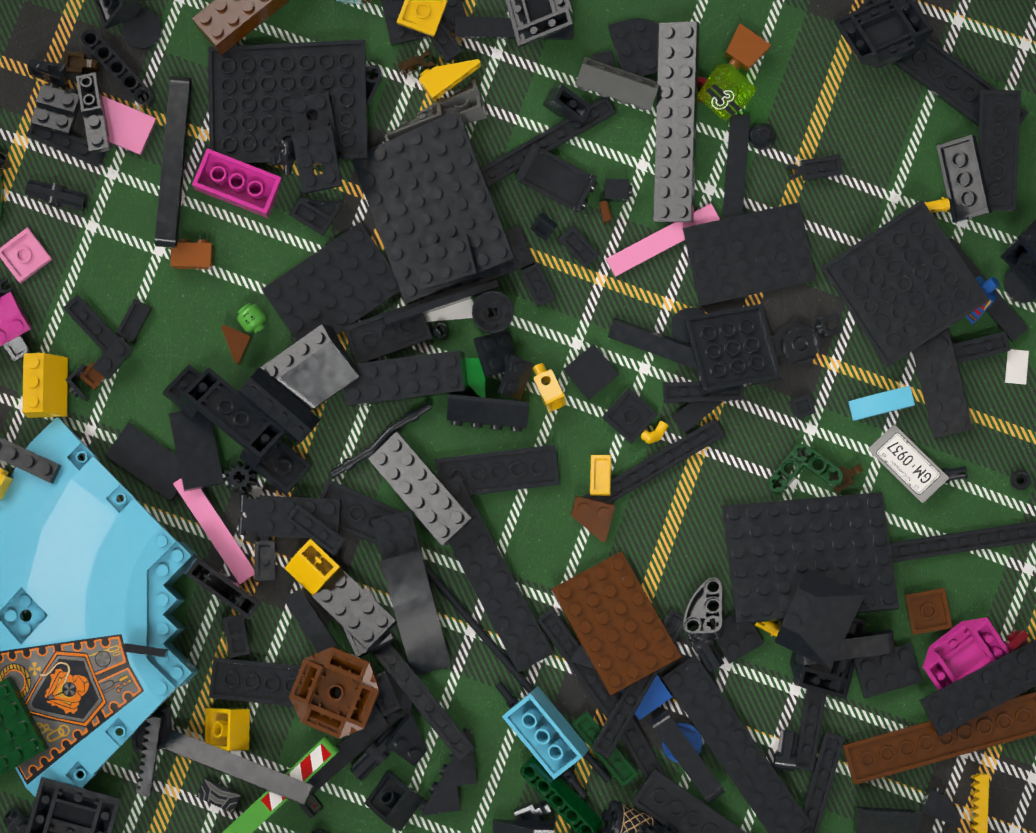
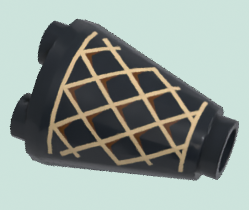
M611 800L608 810L604 809L602 813V821L605 822L602 833H636L639 825L660 826V822L652 816L615 800Z

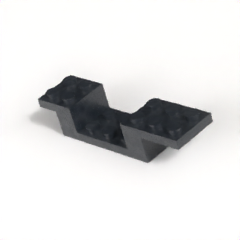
M188 365L163 390L162 394L192 419L199 413H202L242 446L243 450L239 458L285 496L311 469L312 465L282 441L286 430L209 367L200 374L191 365Z

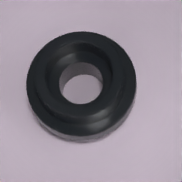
M1017 470L1010 477L1012 487L1017 490L1026 489L1031 482L1030 475L1024 470ZM1018 476L1023 478L1022 484L1017 482Z

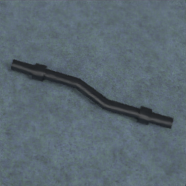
M429 402L416 410L412 409L407 412L405 417L387 427L370 447L351 459L348 457L342 461L343 464L331 470V476L335 478L345 471L349 472L355 468L356 464L374 454L394 432L410 422H416L420 419V416L430 411L432 407Z

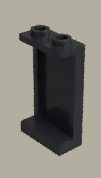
M534 142L514 178L519 183L576 213L580 209H585L589 201L586 199L588 193H593L598 184L595 181L597 176L591 175L551 154Z

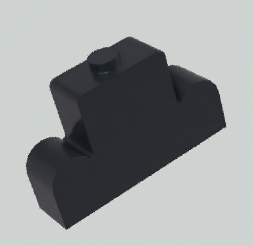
M193 554L182 569L185 575L248 620L261 604L256 597L240 587L234 579L205 558L202 559L196 554Z

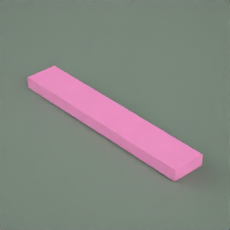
M710 203L694 212V222H675L606 258V261L616 277L683 242L685 239L682 228L717 221L720 218Z
M181 479L173 483L238 583L241 584L255 575L254 568L202 489L184 492Z

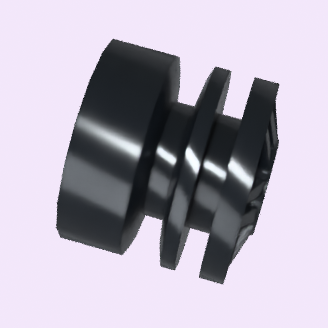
M484 292L477 297L473 304V322L478 329L485 333L494 334L502 332L508 328L513 320L514 309L512 302L501 292ZM489 308L492 310L494 308L497 309L496 314L498 316L496 318L494 316L488 317Z

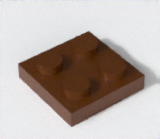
M945 588L904 595L911 635L953 628Z

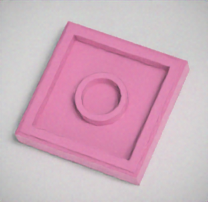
M28 227L0 248V258L19 283L24 282L53 260Z

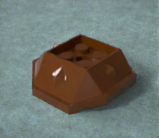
M333 646L303 660L289 698L303 724L340 739L366 728L381 689L370 661ZM334 687L341 689L342 694L340 697H336L333 694Z

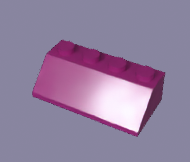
M207 148L192 186L196 191L269 218L276 202L282 178Z
M11 291L0 297V346L29 331L32 326Z

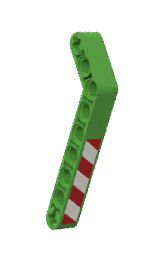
M326 735L285 775L306 783L340 750ZM266 791L222 833H253L288 799Z

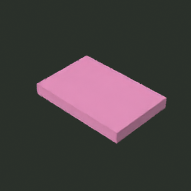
M102 96L109 132V142L142 155L157 119Z

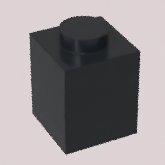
M605 179L604 201L628 202L629 197H632L633 185H629V179Z

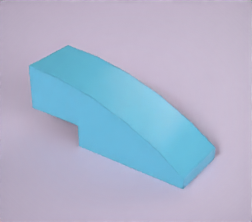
M910 386L848 401L853 421L915 405Z

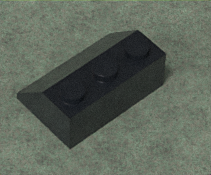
M854 806L853 831L856 833H918L922 813L915 809Z

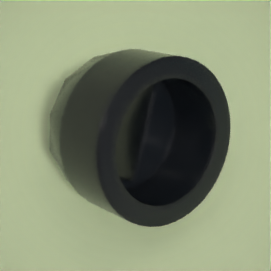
M437 323L433 327L432 332L435 338L444 339L447 337L449 330L445 324ZM440 326L445 334L441 335L436 328Z

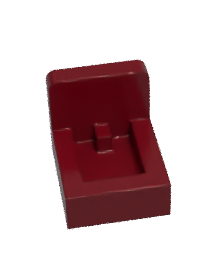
M1015 629L1007 635V640L1004 641V644L1011 652L1028 643L1027 638L1029 635L1024 630Z

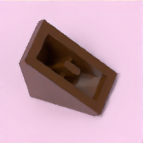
M226 325L221 326L234 362L238 366L242 364L253 338Z

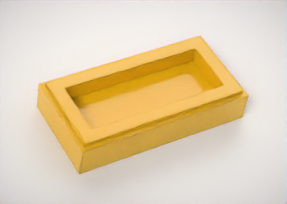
M591 455V496H611V455Z

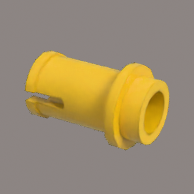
M941 197L940 200L924 202L931 213L940 211L945 213L947 210H950L948 198L944 199V197Z
M766 621L756 622L755 624L756 627L770 633V636L774 635L777 637L779 632L778 622Z

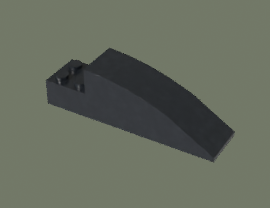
M412 510L372 520L382 559L381 564L410 668L416 675L451 667Z

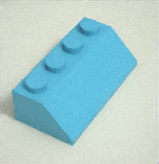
M538 686L502 716L553 779L580 760L590 749Z

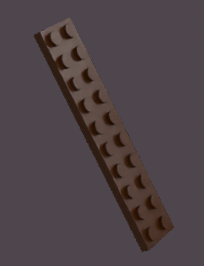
M1036 691L1016 696L940 737L937 736L931 722L927 721L844 744L842 748L853 785L1036 735Z

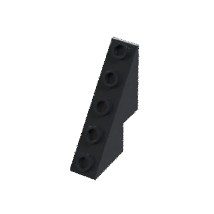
M464 727L462 732L472 743L471 729ZM450 752L451 761L448 765L444 763L439 772L442 775L440 781H434L429 790L432 793L430 799H424L419 809L422 811V816L461 810L458 786L478 783L474 752L461 762Z

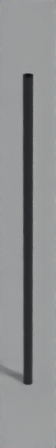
M426 564L430 581L529 694L535 688L521 672L518 673L510 659ZM589 751L583 756L605 783L612 779Z

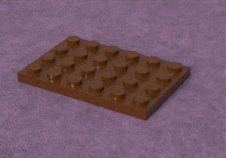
M622 551L551 589L609 696L681 658Z

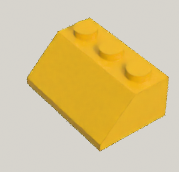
M46 353L24 354L22 413L27 418L68 417V382L65 380L68 378V357Z

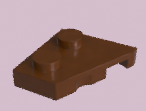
M575 495L570 515L601 542L605 543L615 505Z

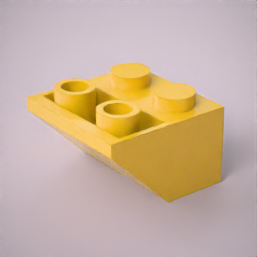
M312 539L295 554L285 567L312 595L341 568Z

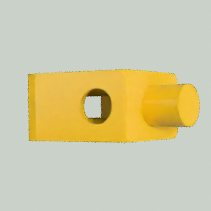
M543 363L534 366L533 370L536 375L533 378L548 413L567 405L563 391L552 369L547 371Z

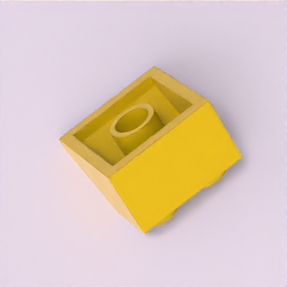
M206 708L205 743L225 751L249 750L250 709Z

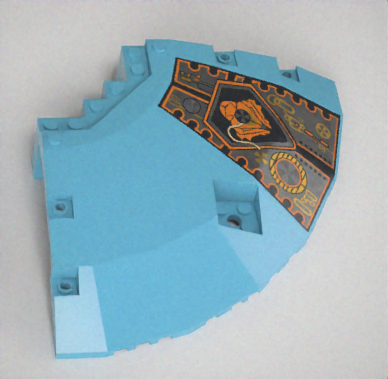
M56 417L26 448L62 465L54 483H49L16 467L10 476L13 481L2 500H0V681L7 677H12L49 749L15 768L25 787L35 797L41 777L84 788L105 762L136 732L139 726L178 687L185 686L199 672L171 643L185 629L172 615L185 599L171 585L184 573L182 571L183 567L193 554L196 553L186 543L178 542L105 468L98 457L59 417ZM80 454H85L84 461L79 460ZM119 495L124 496V501L121 503L117 500ZM24 610H29L32 614L31 619L27 622L21 617ZM124 644L169 649L168 656L158 657L123 651ZM118 728L123 729V735L119 736L117 734ZM78 771H83V778L77 776Z

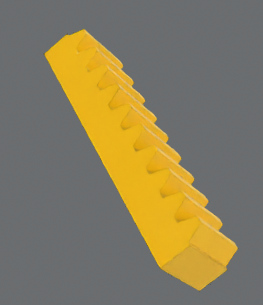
M976 773L971 776L972 779L976 780L975 783L971 784L976 790L970 792L971 795L975 796V799L970 800L971 803L975 804V807L970 808V811L975 813V815L970 816V819L975 821V823L969 825V827L974 829L970 833H987L989 775Z

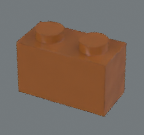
M178 239L177 247L171 248L170 266L173 269L213 270L214 246L209 243V240H197L196 243H189V240Z

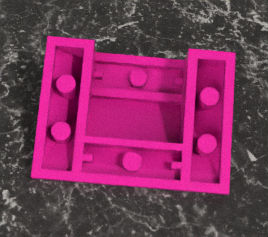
M987 617L962 621L929 646L923 669L939 690L1009 653V650Z

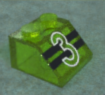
M731 63L717 65L697 96L723 121H726L747 105L757 88Z

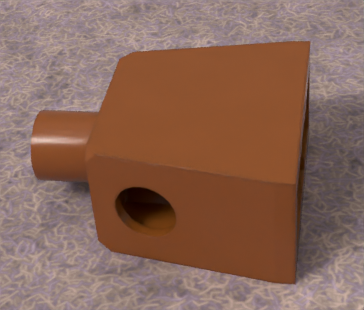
M740 23L725 53V57L730 60L725 70L732 75H735L739 68L748 71L768 52L771 44Z

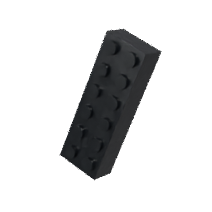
M456 350L354 364L361 377L344 388L346 406L350 407L469 392L465 354L463 351Z

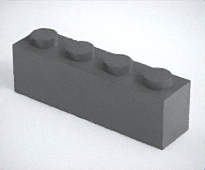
M587 57L583 60L575 84L584 91L592 90L598 92L602 97H612L622 104L630 103L640 110L650 111L659 88L657 81Z

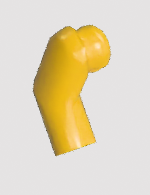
M660 421L655 431L649 432L644 430L641 434V439L645 440L648 444L661 440L669 425Z

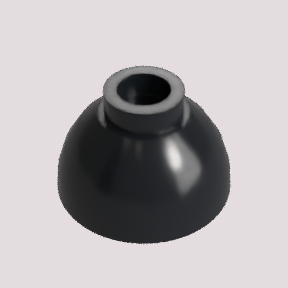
M761 122L755 124L750 129L749 142L754 148L767 150L775 143L776 132L770 124Z

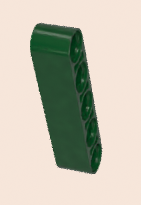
M534 755L530 756L520 768L521 776L576 833H597L602 826L600 817L560 776L553 779Z

